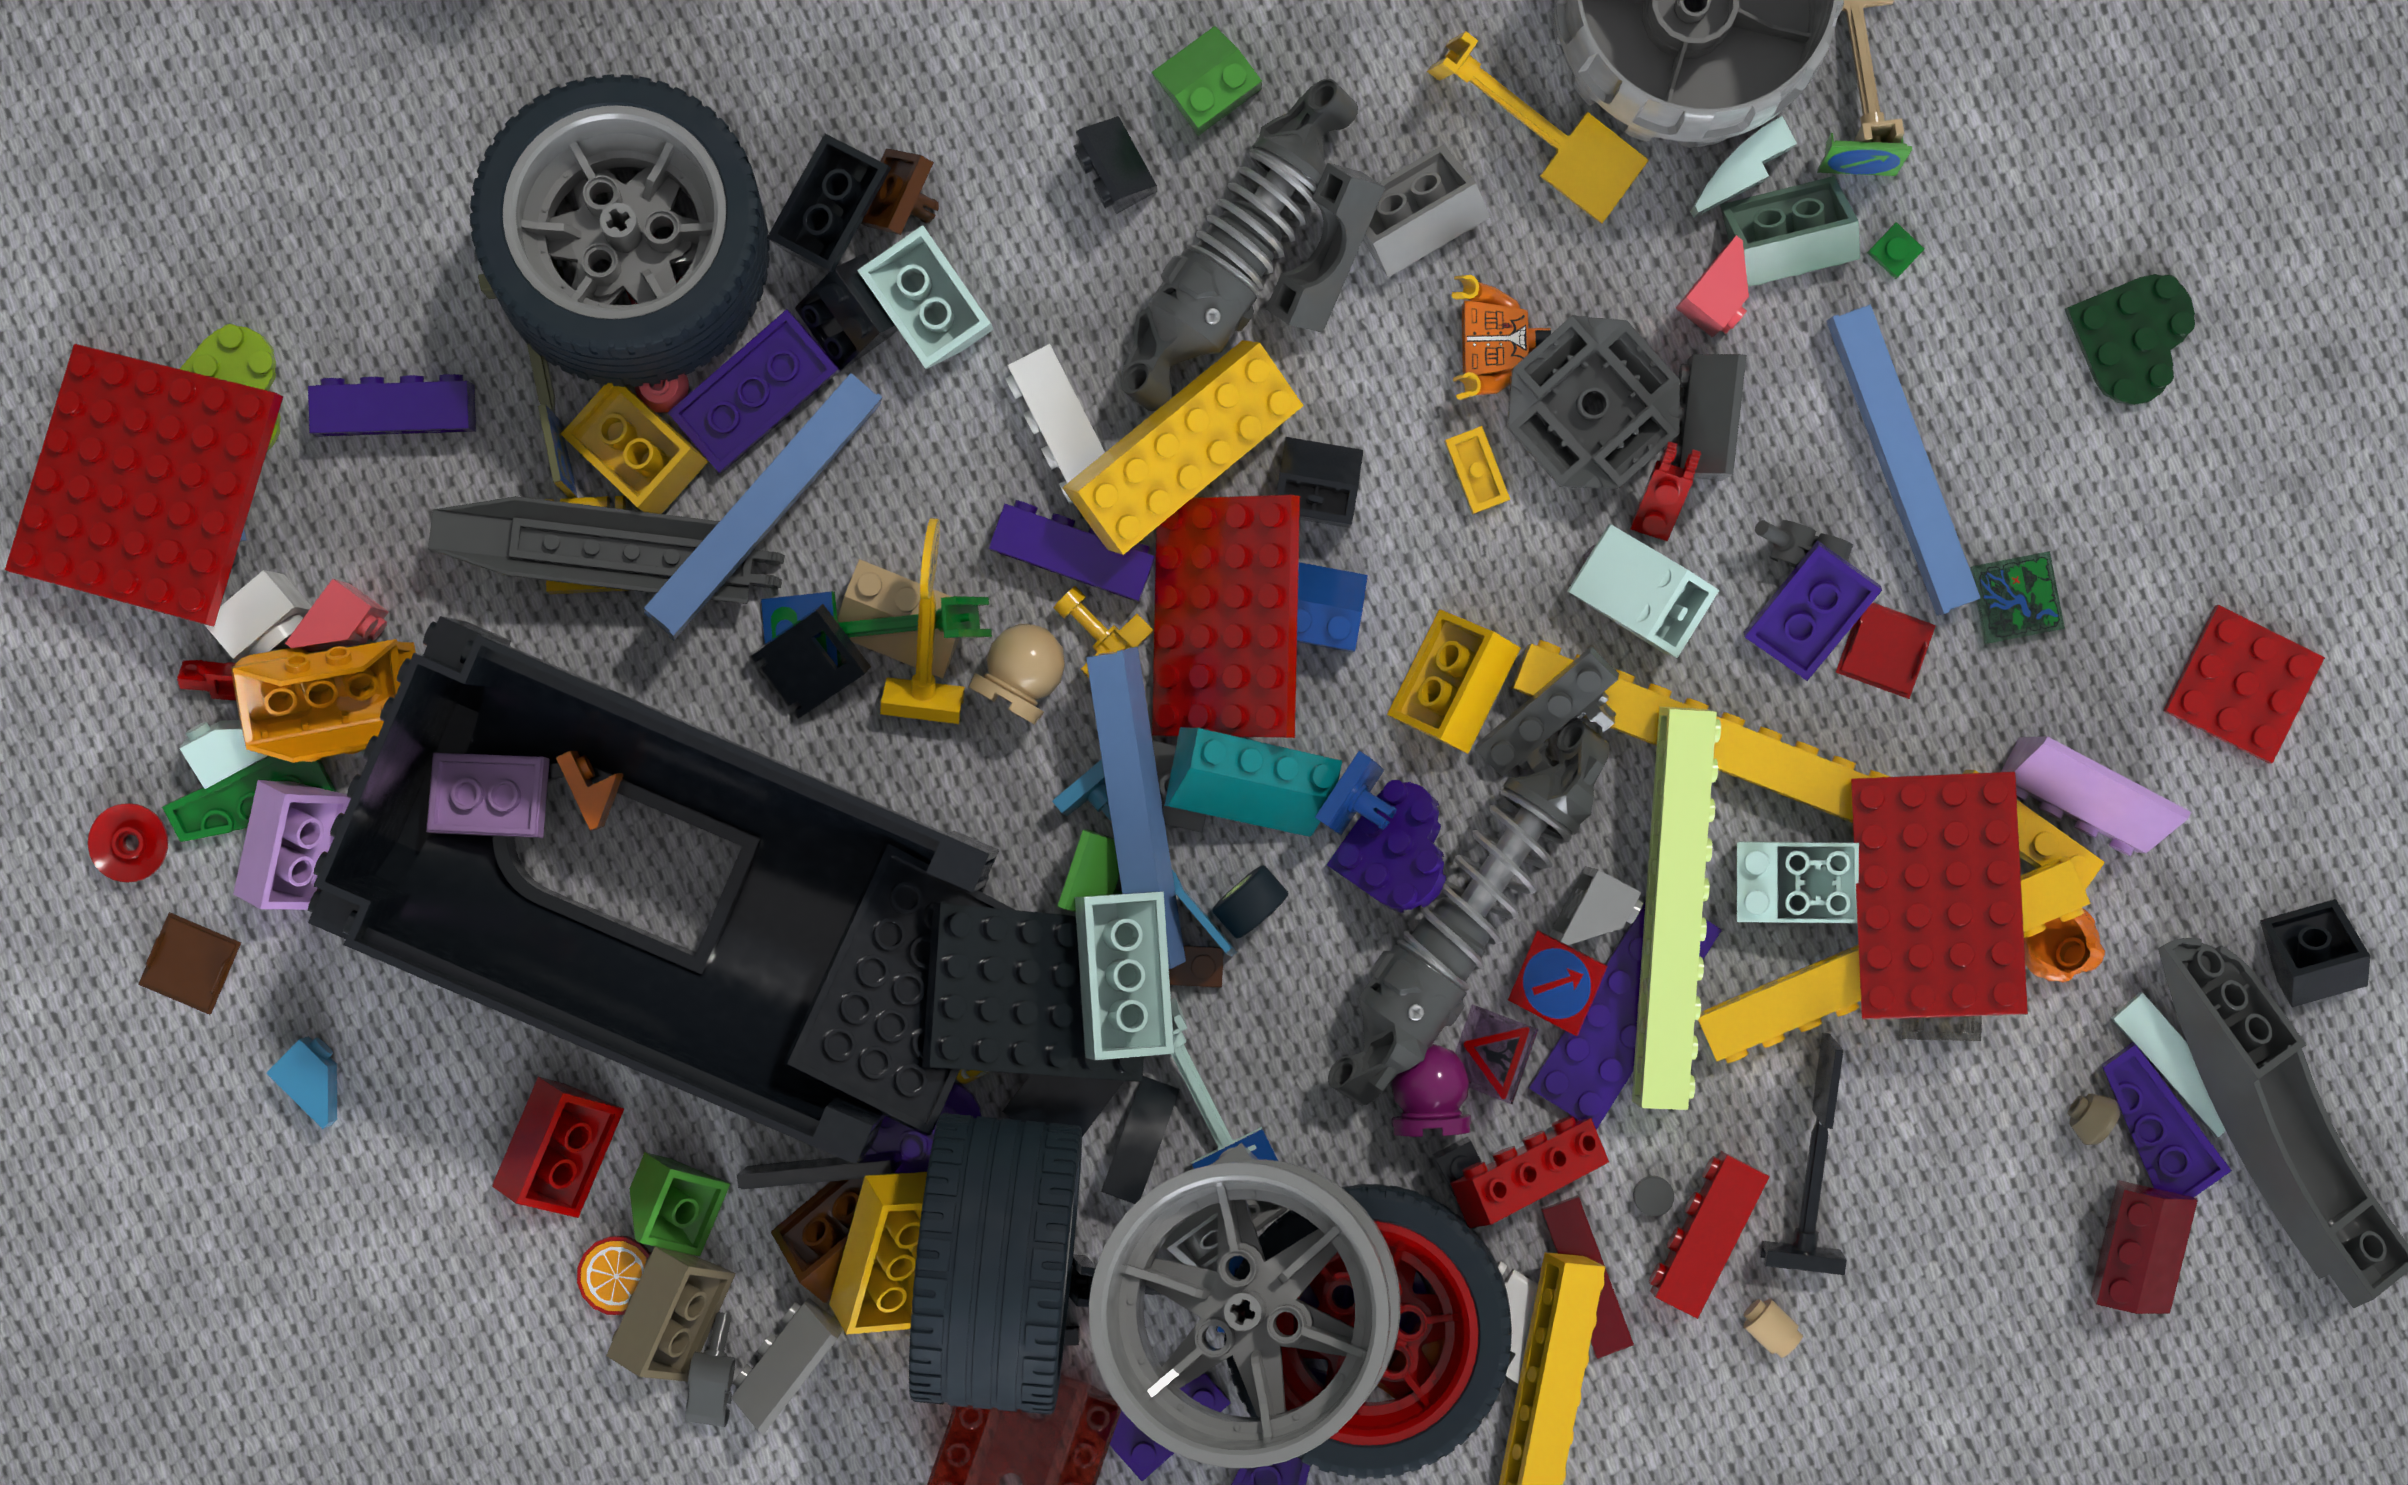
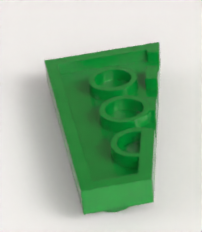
M268 756L206 789L204 787L165 804L162 808L179 841L185 842L248 828L258 780L289 781L336 792V789L320 759L313 762L300 761L292 763Z

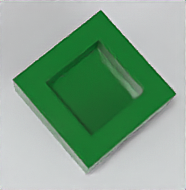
M1895 222L1867 253L1892 277L1897 279L1925 248Z

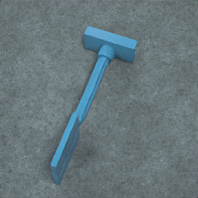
M1102 759L1052 801L1066 817L1088 800L1098 812L1103 811L1111 821ZM1172 870L1174 892L1223 951L1231 957L1237 953L1236 949L1188 892L1184 890L1177 874Z

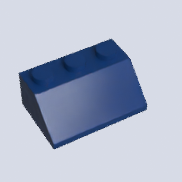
M1299 562L1297 642L1355 652L1368 575Z

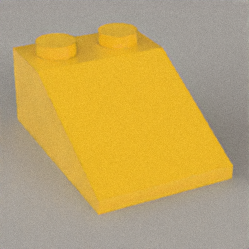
M612 383L604 385L561 433L580 454L643 512L662 514L709 462L626 386H613Z

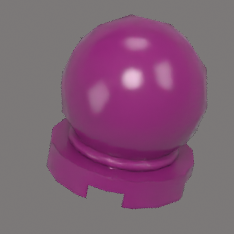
M1432 1044L1427 1049L1424 1061L1409 1070L1397 1074L1391 1081L1390 1086L1393 1099L1403 1111L1401 1116L1392 1118L1395 1136L1423 1137V1129L1441 1128L1442 1136L1470 1133L1471 1115L1462 1114V1111L1459 1110L1468 1097L1470 1081L1463 1062L1453 1050Z

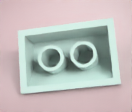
M923 225L857 270L925 369L962 352L994 330L984 312Z

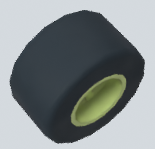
M1261 865L1227 892L1216 903L1212 911L1236 939H1239L1251 932L1270 916L1287 898L1288 891L1265 865Z

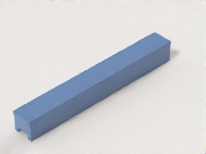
M1871 304L1841 316H1832L1826 321L1936 616L1949 613L1951 609L1980 599L1981 597Z
M850 373L644 607V614L669 634V638L674 641L880 406L882 396L876 395Z
M1131 647L1116 652L1086 657L1122 894L1164 892L1169 969H1172L1186 962L1176 893L1174 892L1173 873L1138 647Z

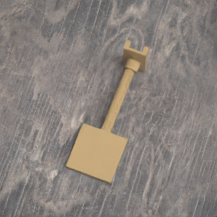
M1844 0L1841 10L1846 12L1863 113L1860 117L1861 127L1854 141L1900 143L1905 134L1902 119L1885 121L1884 113L1880 112L1863 8L1892 5L1894 0Z

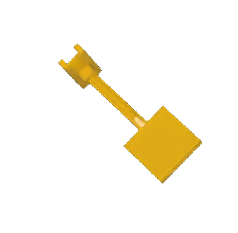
M1465 31L1450 39L1445 46L1449 49L1444 56L1446 58L1431 65L1427 72L1439 81L1452 74H1456L1466 83L1470 81L1556 149V154L1543 170L1540 177L1583 211L1603 224L1649 160L1589 112L1584 114L1570 135L1567 136L1480 68L1481 63L1470 55L1478 43L1476 38Z

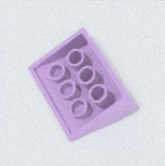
M2048 736L2019 737L2001 771L2015 772L2016 795L2018 799L2026 801L2027 797L2030 796L2041 802L2039 807L2041 811L2057 819H2061L2064 814L2076 820L2074 828L2094 838L2100 833L2112 839L2109 846L2128 856H2131L2133 851L2137 853L2149 852L2188 820L2191 814L2189 810Z

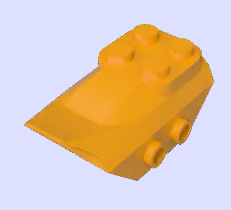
M397 639L353 647H333L326 651L308 653L301 648H287L241 658L232 667V678L246 750L295 763L300 761L313 762L322 757L343 753L355 754L366 749L371 737L374 735L378 737L384 721L380 720V715L389 697L395 698L401 684L397 681L401 665L406 658L411 659L413 653H416L414 642H398Z

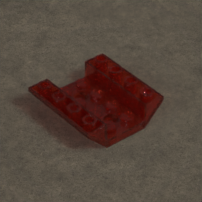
M1062 1374L1060 1376L1055 1411L1051 1415L1047 1414L1042 1419H1032L1027 1413L1022 1412V1409H1018L1015 1412L998 1410L994 1407L992 1409L973 1408L972 1405H968V1407L954 1406L927 1485H1000V1479L1008 1473L1018 1475L1023 1485H1096L1121 1413V1408L1111 1395L1091 1384Z

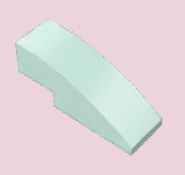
M1783 116L1759 129L1721 164L1695 201L1690 211L1693 218L1763 183L1769 177L1763 164L1790 151L1797 144Z

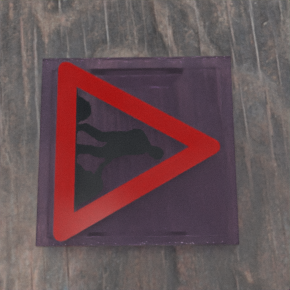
M1472 1004L1455 1054L1463 1062L1470 1081L1469 1088L1513 1104L1539 1029Z

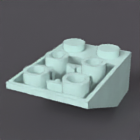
M1608 524L1567 592L1657 650L1678 658L1719 590L1678 563L1615 526Z
M1737 842V922L1858 923L1856 883H1859V843Z

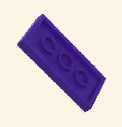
M786 309L674 406L668 414L718 473L722 474L840 372V369L795 316Z

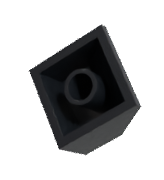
M2336 899L2260 920L2277 983L2291 1007L2368 986L2370 954Z

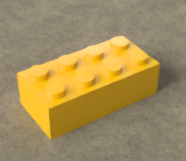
M927 1172L868 1175L864 1177L829 1303L846 1335L911 1328L916 1256Z

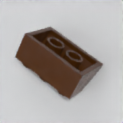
M864 1178L830 1181L771 1231L773 1238L799 1283L824 1303L831 1299Z

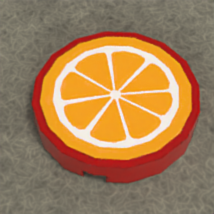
M609 1236L596 1241L584 1252L577 1267V1284L582 1297L593 1309L604 1314L624 1315L629 1299L635 1292L651 1252L642 1243L629 1236Z

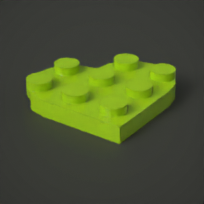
M227 324L205 338L180 369L269 391L276 378V359L273 347L263 335L248 327ZM278 413L268 450L273 447L280 435V413Z

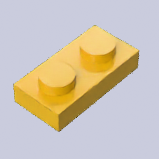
M1482 426L1444 441L1472 515L1510 500Z

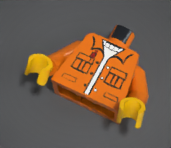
M1472 275L1455 276L1454 280L1462 282L1463 292H1452V298L1455 300H1471L1464 301L1462 304L1463 374L1454 377L1453 381H1461L1465 386V392L1457 394L1456 398L1462 400L1474 395L1497 394L1510 385L1511 370L1529 352H1532L1551 335V328H1528V310L1521 309L1517 300L1496 287L1478 282Z

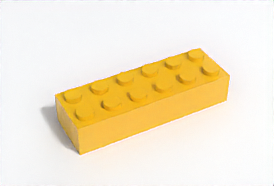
M1242 340L1062 488L1106 549L1124 555L1304 405L1261 343Z

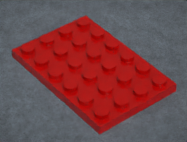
M1267 495L1192 498L1156 528L1152 736H1178L1180 727L1201 728L1236 737L1295 738L1300 496Z
M2015 772L1851 779L1854 843H1859V883H1856L1862 1020L2028 1015Z

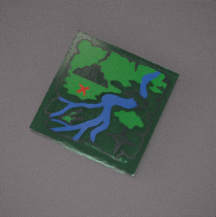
M2050 551L1970 567L1981 597L1976 602L1985 644L2065 629Z

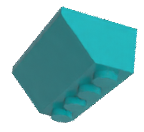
M1180 727L1164 806L1311 837L1320 824V821L1315 816L1339 781L1342 760L1201 728Z

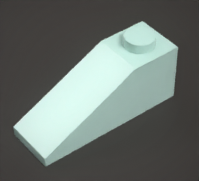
M220 720L211 726L207 722L200 723L185 733L188 738L185 739L179 748L204 789L268 756L246 750L240 720Z

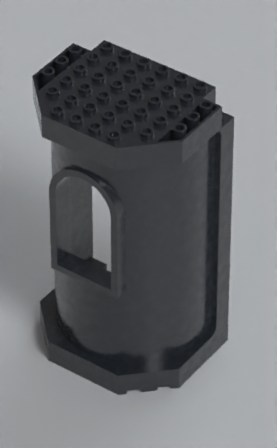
M442 616L439 617L437 623L433 621L429 625L423 639V644L427 645L424 654L413 653L412 658H406L399 669L397 681L401 684L395 698L389 697L380 715V720L384 721L379 735L378 737L375 735L371 737L364 751L363 758L367 759L361 775L356 774L350 783L347 797L351 798L345 814L339 813L332 825L330 835L334 839L328 852H322L316 862L313 873L317 875L314 887L318 889L313 894L308 906V911L312 912L308 923L346 939L343 945L856 1165L873 1146L885 1115L784 1066L783 1063L884 845L890 844L929 864L926 873L972 893L977 890L982 893L984 892L989 879V872L996 860L999 849L957 831L946 833L515 649L510 646L511 640L472 623ZM568 751H578L580 757L583 755L587 756L594 769L595 777L590 778L593 783L602 781L614 774L623 773L617 793L742 846L697 952L542 886L523 867L516 851L515 837L426 832L433 753L545 757L550 759L548 782L564 777L556 757Z

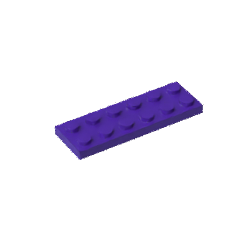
M1646 900L1636 919L1630 924L1605 965L1608 967L1578 1036L1564 1030L1528 1086L1529 1089L1578 1120L1592 1118L1596 1130L1634 1071ZM1707 920L1706 938L1704 941H1700L1699 957H1702L1703 960L1722 929Z

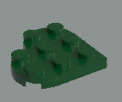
M2153 274L2139 277L2064 309L2098 388L2106 397H2110L2117 403L2129 406L2151 401L2160 395L2166 386L2173 381L2174 365L2171 349L2182 343L2195 327V312L2192 298L2184 286L2172 275L2162 276Z

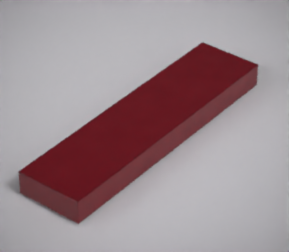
M1578 1195L1541 1209L1557 1254L1585 1256L1605 1266ZM1606 1268L1604 1271V1286L1600 1292L1596 1312L1597 1322L1590 1342L1597 1359L1634 1345Z

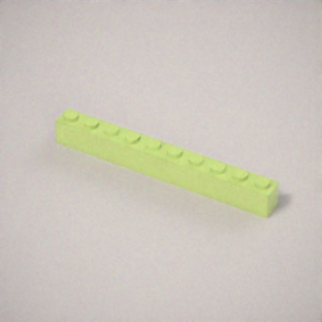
M1659 706L1632 1102L1641 1108L1688 1110L1689 1099H1693L1695 1094V1078L1691 1075L1692 1060L1697 1058L1698 1040L1694 1036V1022L1699 1020L1701 1014V1001L1696 994L1697 981L1702 980L1704 973L1703 958L1699 957L1700 941L1705 940L1707 923L1706 919L1702 917L1703 902L1708 900L1710 891L1709 880L1705 878L1706 862H1710L1712 857V840L1708 838L1709 822H1713L1715 817V801L1711 798L1712 782H1716L1718 776L1717 759H1713L1714 744L1719 742L1721 736V722L1719 719H1716L1717 712L1708 709Z

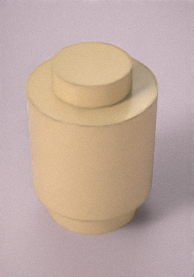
M1757 1299L1743 1314L1746 1318L1743 1327L1771 1354L1776 1353L1783 1358L1791 1353L1803 1338V1335L1798 1331L1799 1325L1772 1299H1767L1764 1302Z

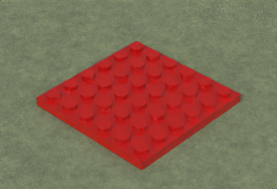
M74 344L5 570L214 627L284 396L251 386Z

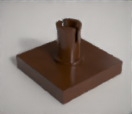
M886 148L881 162L890 166L891 170L861 224L901 235L910 214L926 224L930 223L936 216L926 209L931 208L938 211L939 202L920 193L934 162L922 155Z

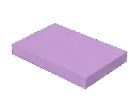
M433 753L426 832L543 838L550 759L527 756Z

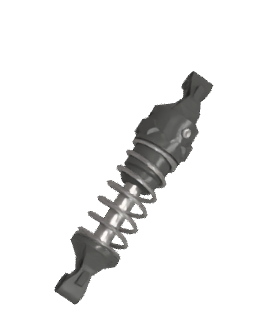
M1581 720L1570 721L1561 729L1557 738L1559 764L1529 776L1512 777L1506 780L1502 786L1504 789L1500 790L1501 796L1519 809L1517 815L1495 804L1489 805L1490 812L1508 828L1500 840L1480 830L1472 831L1473 838L1490 852L1483 865L1463 855L1455 856L1456 863L1473 878L1466 890L1445 881L1441 891L1448 897L1440 898L1434 908L1431 906H1421V912L1424 916L1414 931H1404V939L1406 941L1399 940L1397 941L1398 945L1395 944L1391 951H1383L1370 971L1373 977L1358 998L1363 1016L1364 1050L1351 1057L1344 1056L1338 1059L1332 1065L1328 1075L1329 1085L1356 1104L1361 1106L1369 1104L1379 1097L1397 1074L1409 1070L1424 1061L1427 1049L1432 1046L1445 1026H1452L1465 1007L1463 999L1467 994L1465 991L1469 990L1466 980L1474 969L1485 968L1484 962L1481 959L1485 954V945L1487 943L1493 945L1502 943L1501 936L1492 926L1491 922L1485 918L1490 911L1507 919L1519 917L1516 907L1502 892L1506 886L1525 894L1536 892L1533 881L1519 868L1523 861L1538 868L1549 869L1553 867L1550 855L1537 843L1539 837L1541 836L1560 844L1568 843L1571 841L1570 838H1573L1572 835H1575L1581 827L1580 824L1591 815L1594 784L1607 762L1610 746L1602 736ZM1531 849H1533L1544 861L1528 855ZM1514 874H1515L1526 886H1524V885H1522V884H1520V883H1517V882L1511 880L1512 877L1514 876ZM1498 900L1507 910L1494 905L1495 902Z

